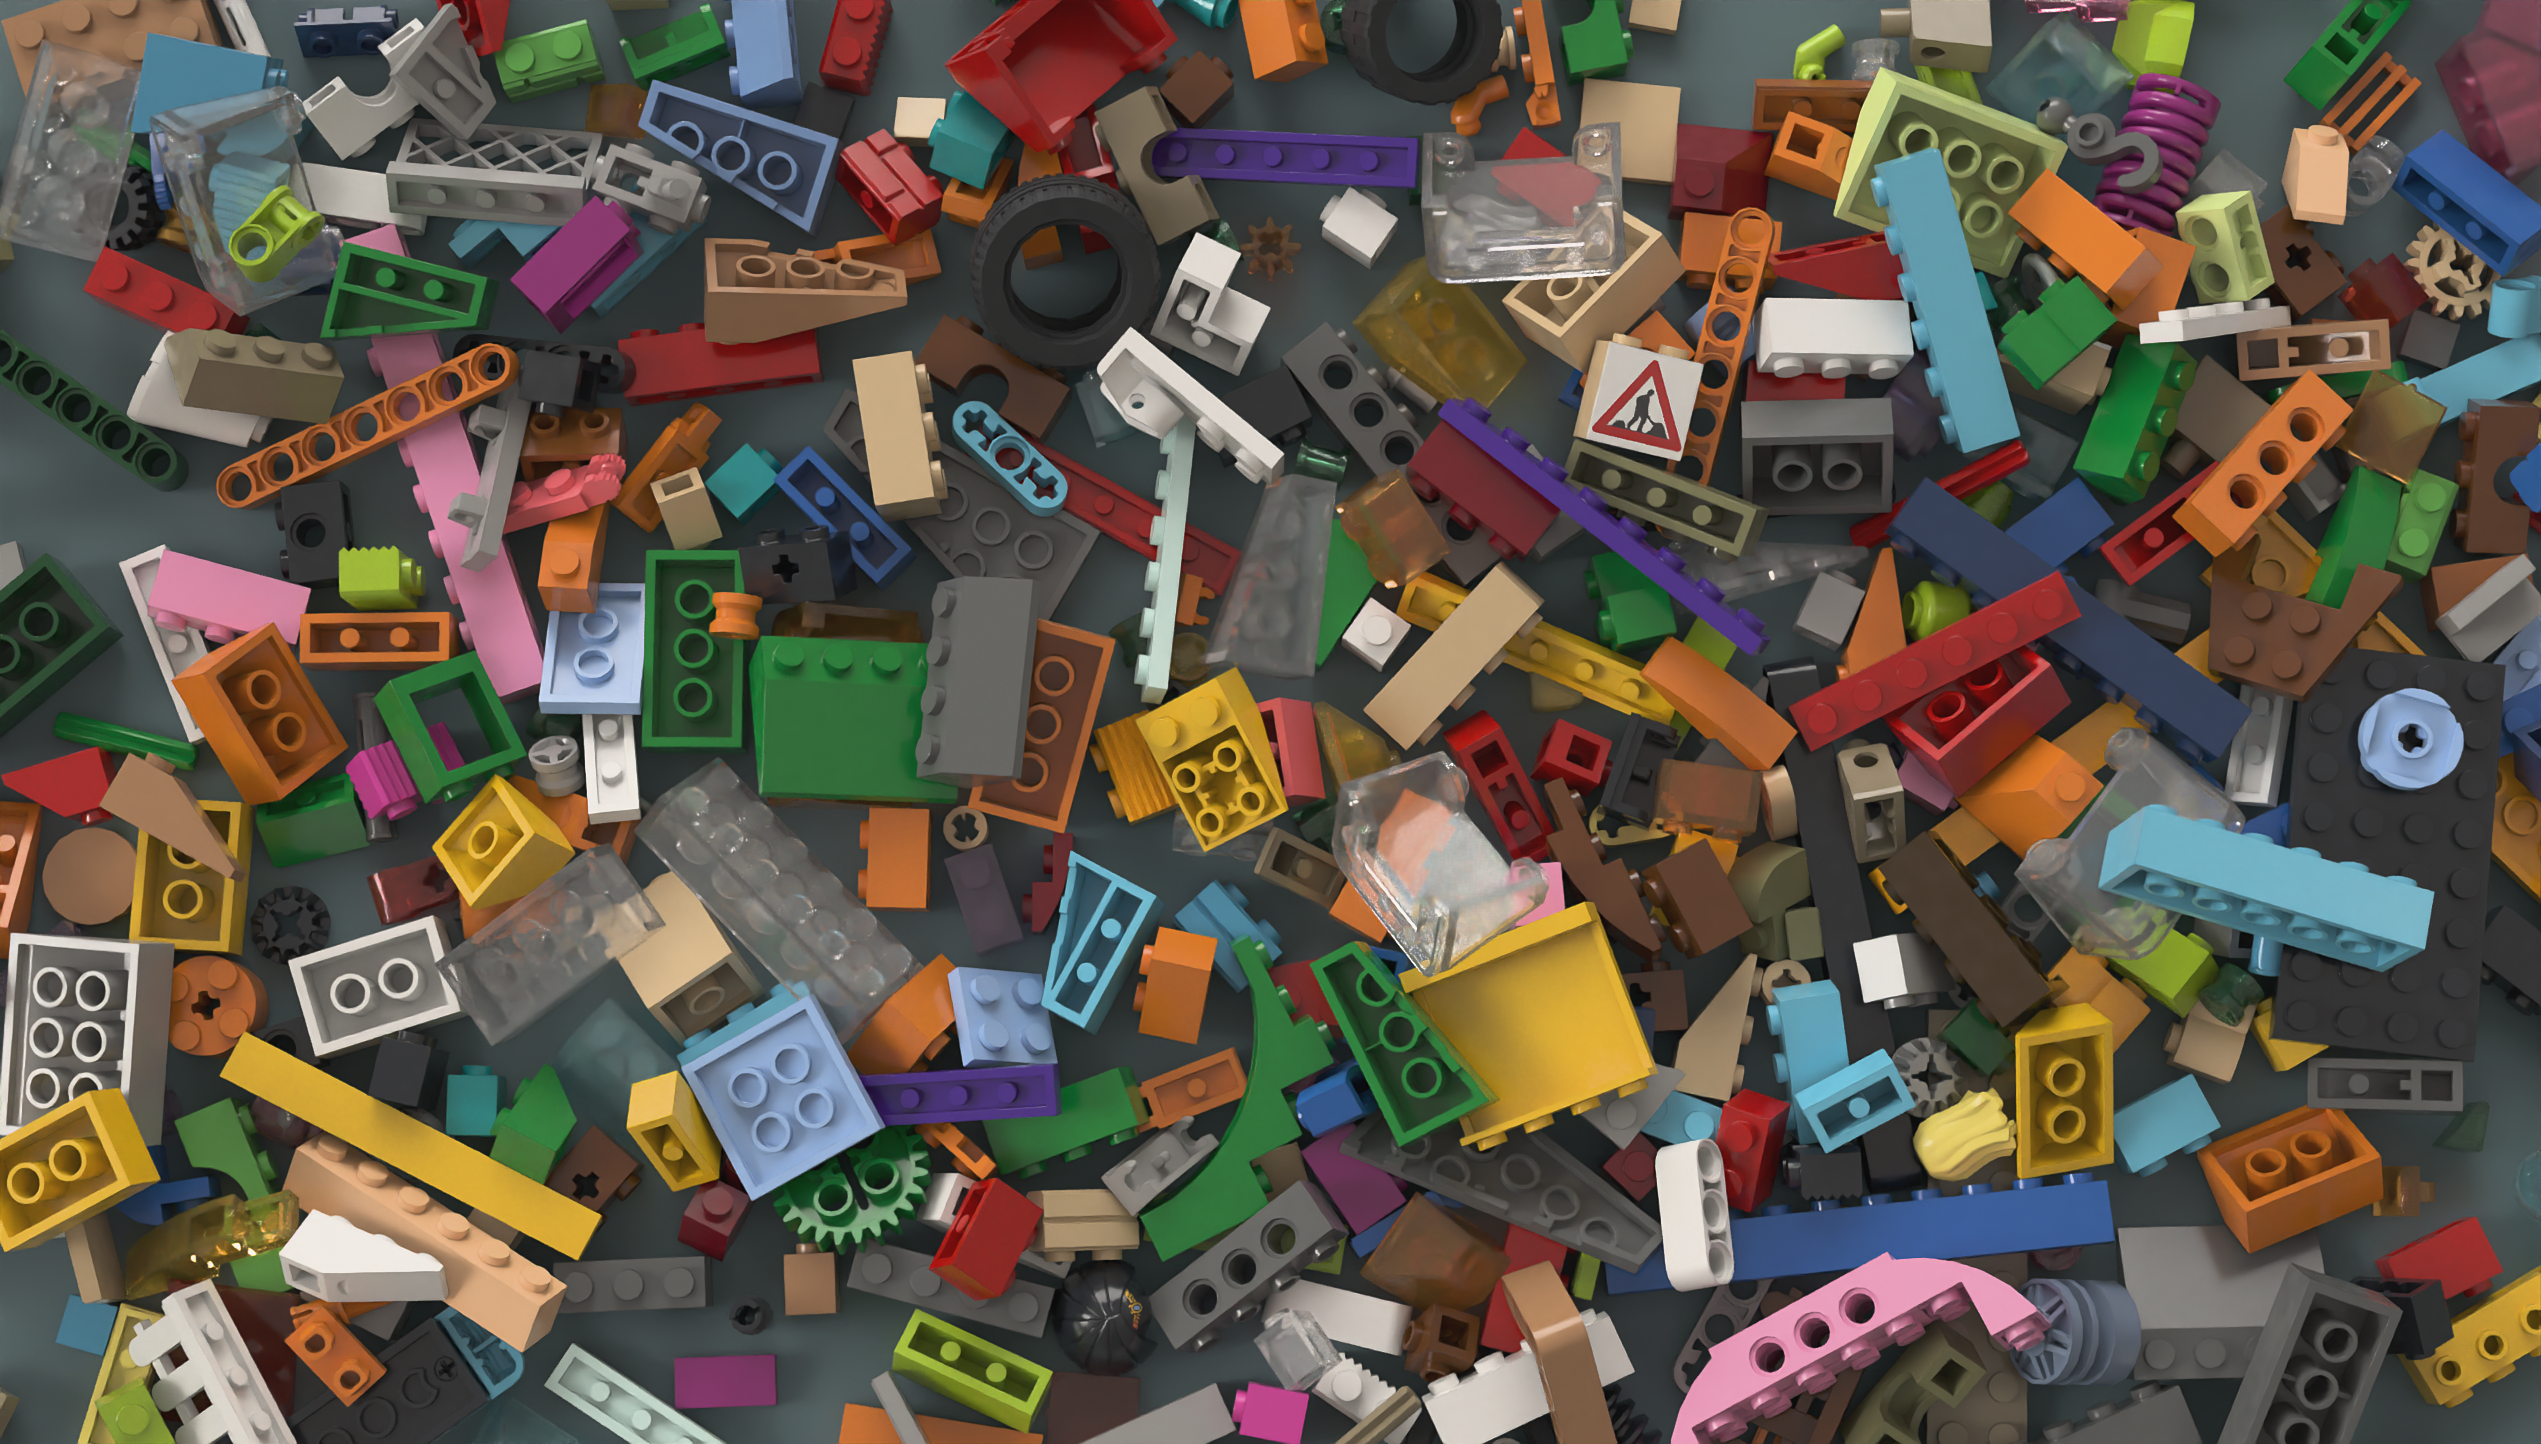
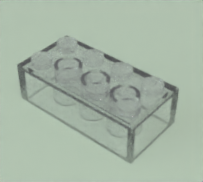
M607 843L589 848L434 964L491 1046H494L517 1036L667 924L612 845Z

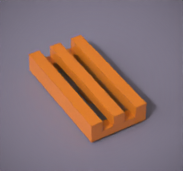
M2387 51L2318 123L2319 125L2331 127L2342 134L2348 150L2353 156L2422 84L2416 77L2410 78L2406 74L2407 69L2403 65L2397 66L2391 61L2393 57ZM2381 70L2387 73L2389 77L2341 128L2333 122ZM2397 82L2403 90L2356 140L2352 139L2348 133Z

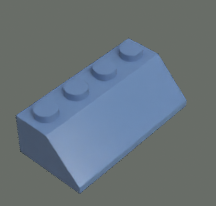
M723 0L732 4L733 19L725 20V33L728 49L736 48L737 66L729 67L732 95H740L747 110L799 105L803 98L794 0Z

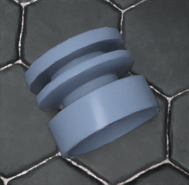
M2031 1279L2019 1288L2017 1292L2033 1304L2053 1326L2043 1332L2045 1338L2037 1345L2020 1352L2017 1351L2016 1347L2009 1350L2011 1361L2023 1378L2032 1384L2114 1386L2127 1378L2136 1364L2141 1347V1322L2137 1306L2126 1288L2115 1281Z

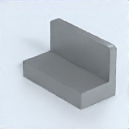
M2524 554L2508 562L2434 621L2466 661H2483L2541 614V594L2527 579V576L2535 571L2536 568Z

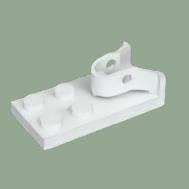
M1132 327L1125 332L1098 364L1097 373L1103 381L1100 386L1101 393L1121 414L1127 424L1153 437L1164 439L1181 418L1186 415L1200 429L1197 435L1215 451L1220 452L1224 447L1238 460L1235 463L1236 468L1252 482L1257 484L1263 479L1272 486L1284 472V453ZM1135 403L1144 404V406L1139 409H1135L1132 407Z

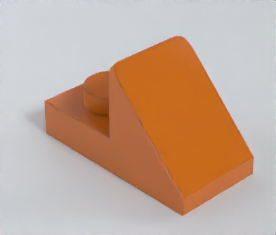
M1003 158L983 190L952 177L943 195L941 211L947 212L948 219L953 222L979 229V224L984 220L987 211L991 210L992 205L999 201L1000 197L1006 192L1014 160Z

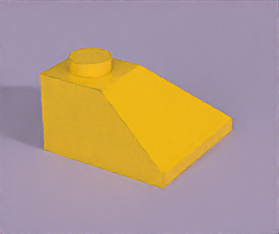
M497 774L488 781L432 846L469 906L476 910L544 890L576 854L557 824L503 777Z

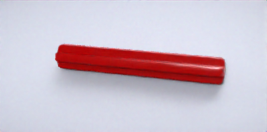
M2014 440L1935 483L1961 501L2027 466L2031 462L2030 455L2020 440ZM1909 497L1892 505V512L1877 513L1850 528L1849 536L1859 552H1864L1891 538L1884 531Z

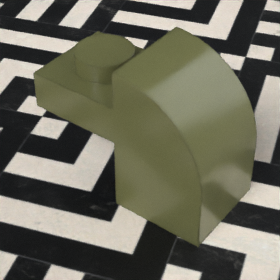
M1767 841L1742 855L1733 865L1727 878L1754 926L1739 935L1741 953L1747 955L1750 953L1757 954V957L1779 962L1790 956L1784 916L1785 909L1812 894L1806 850Z

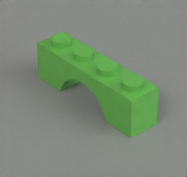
M229 1097L175 1120L176 1128L191 1166L195 1168H214L227 1173L242 1186L248 1197L251 1208L250 1230L242 1247L229 1260L246 1306L259 1307L299 1290L286 1284L279 1253L295 1234L292 1225L297 1224V1217L291 1202L279 1195L273 1180L279 1177L278 1168L271 1153L268 1150L262 1151L255 1133L261 1131V1127L253 1107L249 1103L244 1105L242 1099Z

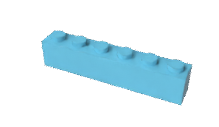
M1928 148L1874 165L1877 177L1870 180L1872 193L1879 208L1885 206L1890 225L1884 227V234L1891 254L1893 256L1899 254L1904 273L1897 276L1904 301L1906 303L1912 302L1917 321L1911 322L1912 333L1918 349H1926L1931 368L1925 369V378L1932 397H1940L1944 415L1938 416V423L1945 443L1947 445L1953 443L1954 449L1967 453L2021 436L1940 149Z

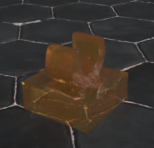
M2382 1166L2384 1199L2373 1203V1216L2420 1217V1202L2435 1203V1182H2420V1166Z

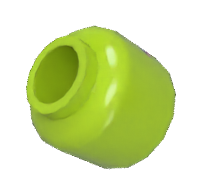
M1934 581L1920 582L1912 591L1905 594L1901 604L1904 629L1908 630L1914 642L1978 611L1977 607L1971 602L1970 594L1959 585L1956 588H1951L1942 582Z

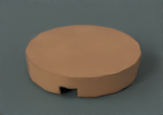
M98 827L74 830L58 840L47 855L42 872L44 893L53 909L71 922L92 927L112 924L127 915L132 909L137 850L130 841L117 832Z

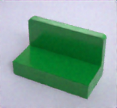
M347 773L302 783L279 801L257 804V827L273 866L276 868L348 852L370 845V843L366 842V829L360 812V799H358V793L355 791V786L350 780V775Z

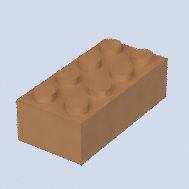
M62 0L1 21L29 109L46 126L71 118L77 111L83 108H88L92 111L136 96L148 33L168 35L224 47L209 0Z

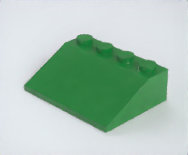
M761 635L749 664L760 797L955 804L958 797L957 786L916 778L918 761L915 752L922 730L923 712L921 709V698L927 684L929 663L927 662L926 651L928 644Z

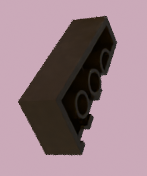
M1923 831L1878 868L1886 878L1882 882L1885 891L1898 905L1901 906L1906 903L1917 917L1913 921L1917 932L1928 944L1933 945L1936 942L1948 957L1944 961L1945 967L1961 985L1968 982L1979 996L1975 1001L1977 1008L1991 1024L1995 1025L1999 1022L2003 1028L2025 1024L2040 1010L2044 1009L2070 988L2059 974L2050 980L2040 968L2042 965L2040 959L2042 954L2030 940L2026 941L2018 933L2012 935L2007 930L2011 923L2008 919V914L1989 895L1984 894L1979 897L1974 890L1980 885L1979 881L1936 831Z

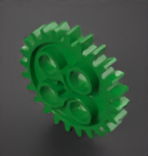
M914 1124L889 1125L864 1139L873 1140L868 1147L854 1149L857 1145L855 1144L844 1150L870 1204L867 1210L860 1208L836 1155L828 1159L827 1164L820 1170L807 1171L771 1191L773 1199H777L773 1205L779 1217L785 1216L783 1221L787 1230L793 1232L798 1229L797 1233L804 1244L810 1242L815 1237V1242L822 1252L828 1248L832 1241H835L840 1255L845 1254L849 1242H855L859 1251L864 1253L867 1247V1239L872 1237L881 1247L884 1246L885 1237L883 1232L888 1229L898 1235H902L903 1231L899 1220L903 1217L916 1221L918 1217L911 1204L926 1203L927 1197L921 1187L932 1184L929 1171L926 1170V1168L932 1166V1161L928 1151H924L927 1146L922 1134H916ZM882 1180H893L886 1188L880 1190L873 1189ZM847 1201L841 1209L827 1211L833 1203Z

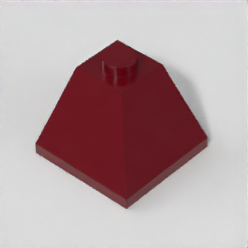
M1678 123L1667 219L1682 221L1685 212L1733 217L1739 210L1747 207L1758 208L1766 212L1769 176L1764 175L1771 156L1773 133ZM1749 216V217H1746V218H1748V219H1758V220H1762V219H1761L1760 217H1758V216Z

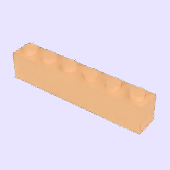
M327 1131L321 1132L296 1148L281 1192L282 1197L308 1214L314 1209L330 1217L334 1215L341 1216L351 1222L354 1227L367 1233L385 1235L398 1246L416 1254L426 1253L433 1256L444 1265L449 1295L442 1301L521 1353L551 1331L567 1285L550 1275L546 1269L536 1266L510 1249L504 1242L491 1237L468 1222L464 1216L454 1213L428 1196L422 1189L414 1187L389 1171L382 1163L372 1160L346 1141Z

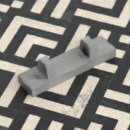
M518 378L509 388L499 392L496 408L481 404L470 414L467 431L488 440L476 496L464 492L459 493L451 501L447 516L448 519L469 528L461 567L480 572L498 556L531 402L518 398L520 392Z

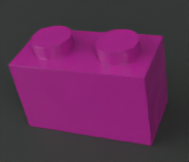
M1352 1122L1321 1137L1300 1153L1355 1235H1358L1405 1203L1407 1200L1401 1192L1407 1189L1408 1185L1403 1178L1339 1152L1342 1142L1360 1125L1355 1126Z

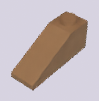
M2388 319L2298 324L2236 333L2240 381L2302 376L2310 369L2316 375L2391 369Z
M151 752L147 754L145 760L129 753L99 806L224 876L242 882L246 876L245 871L187 784L171 775L176 766Z

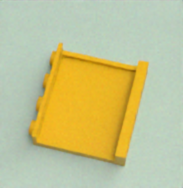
M1594 902L1577 904L1398 974L1404 992L1413 994L1415 1001L1500 1099L1494 1104L1460 1120L1465 1134L1464 1138L1459 1139L1462 1146L1477 1143L1479 1151L1492 1148L1508 1141L1506 1131L1522 1125L1526 1134L1545 1128L1555 1123L1552 1114L1570 1108L1573 1116L1590 1111L1602 1106L1599 1096L1614 1090L1618 1091L1620 1098L1632 1095L1649 1088L1646 1078L1659 1074Z

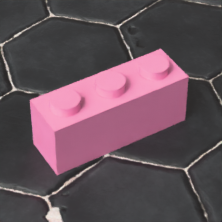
M164 549L148 602L147 616L156 618L155 624L165 629L182 632L185 630V626L205 631L204 637L222 644H228L267 623L274 622L294 655L300 636V614H306L311 588Z

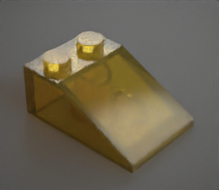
M1440 249L1407 262L1352 322L1384 362L1443 405L1449 398L1460 399L1465 402L1468 397H1471L1488 408L1528 362Z

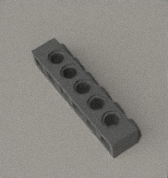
M1326 321L1281 357L1280 367L1287 365L1299 391L1453 581L1457 585L1468 589L1490 572L1500 561L1505 560V558L1496 553L1487 544L1490 537L1475 526L1473 527L1474 534L1471 538L1465 541L1453 539L1448 534L1446 528L1447 524L1453 520L1448 515V511L1451 508L1441 500L1434 503L1422 501L1417 496L1416 491L1408 484L1411 480V477L1405 474L1408 463L1396 465L1387 459L1385 455L1386 449L1396 443L1406 445L1411 450L1413 456L1424 443V440L1415 430L1419 423L1403 403L1395 406L1385 394L1389 387L1381 374L1372 365L1365 369L1354 354L1358 351V348L1350 336L1342 328L1334 331ZM1332 369H1342L1350 375L1352 381L1343 389H1333L1326 384L1324 376ZM1372 406L1381 413L1382 420L1376 426L1364 427L1356 421L1354 414L1361 407Z

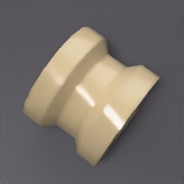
M1789 959L1776 961L1763 971L1759 996L1767 1006L1773 1005L1771 989L1811 983L1810 974L1797 961Z

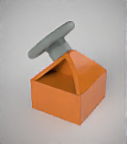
M2143 227L2127 231L2147 247L2164 267L2124 311L2108 299L2104 305L2117 318V321L2097 341L2121 349L2127 333L2140 336L2139 324L2159 321V311L2175 310L2196 246ZM2029 253L2022 261L2024 284L2035 311L2043 305L2038 297L2059 278L2067 284L2078 275L2075 272L2068 279L2061 272L2056 273L2050 263L2038 253ZM2037 273L2040 275L2041 284L2039 283ZM2078 275L2079 278L2084 282L2085 280L2080 275Z

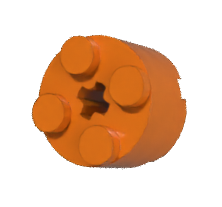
M198 956L185 960L173 968L168 1040L175 1048L189 1054L208 1058H229L244 1031L250 1034V1032L262 1029L266 1025L269 1017L267 991L262 981L245 966L217 956ZM210 998L220 1000V1007L213 1010V1016L206 1015L205 1007L210 1005Z

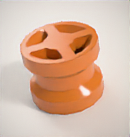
M713 593L712 604L716 608V618L710 623L709 634L729 639H759L760 628L755 622L756 613L762 609L763 599L758 596L742 593Z

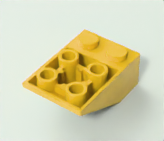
M1237 666L1135 720L1204 853L1289 810L1260 710Z

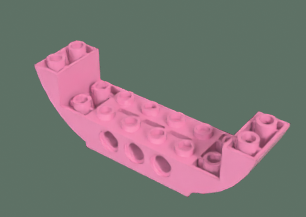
M1886 1252L1708 1349L1712 1359L1693 1382L1679 1410L1671 1444H1715L1714 1440L1718 1438L1721 1442L1732 1440L1747 1431V1422L1762 1414L1765 1418H1771L1786 1411L1792 1406L1790 1399L1808 1390L1809 1394H1815L1827 1389L1837 1381L1834 1375L1851 1366L1854 1370H1860L1873 1364L1881 1357L1879 1351L1897 1342L1898 1346H1904L1919 1339L1926 1333L1924 1327L1937 1319L1942 1318L1943 1322H1948L1960 1317L1970 1310L1971 1307L1968 1303L1971 1301L1976 1306L1991 1336L2007 1351L2016 1347L2017 1351L2020 1352L2037 1345L2045 1338L2043 1332L2053 1326L2033 1304L2014 1288L1982 1270L1954 1261L1913 1258L1896 1260ZM1875 1308L1873 1317L1868 1322L1862 1324L1864 1314L1869 1309ZM1830 1332L1827 1343L1818 1348L1820 1338L1825 1333ZM1785 1356L1783 1366L1774 1372L1776 1362Z

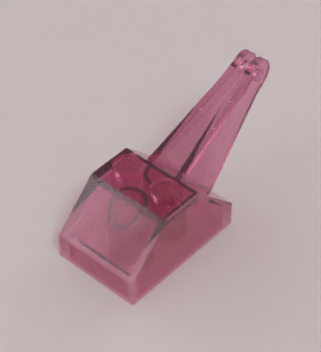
M2486 0L2474 32L2460 37L2434 65L2470 151L2517 186L2541 165V0Z

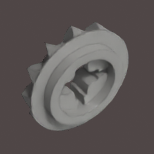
M1929 1037L1919 1038L1906 1042L1894 1053L1891 1060L1916 1104L1915 1107L1906 1111L1907 1113L1919 1118H1929L1931 1115L1952 1107L1954 1103L1962 1098L1959 1093L1961 1084L1966 1077L1961 1074L1958 1065L1961 1058L1950 1052L1947 1048V1043L1937 1042L1929 1039ZM1927 1064L1929 1065V1071L1937 1074V1076H1941L1942 1079L1937 1083L1931 1084L1929 1091L1926 1082L1912 1079L1911 1075L1925 1071Z

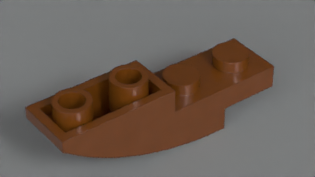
M1563 777L1544 784L1543 798L1558 829V832L1546 836L1545 850L1551 862H1561L1562 880L1579 904L1594 902L1603 928L1610 936L1630 951L1651 963L1659 960L1662 952L1661 943L1666 941V936L1657 915L1653 913L1648 916L1640 898L1646 896L1638 873L1635 869L1627 871L1622 858L1602 865V861L1607 860L1604 846L1596 832L1588 834L1581 818L1586 816L1587 812L1576 788L1568 790Z

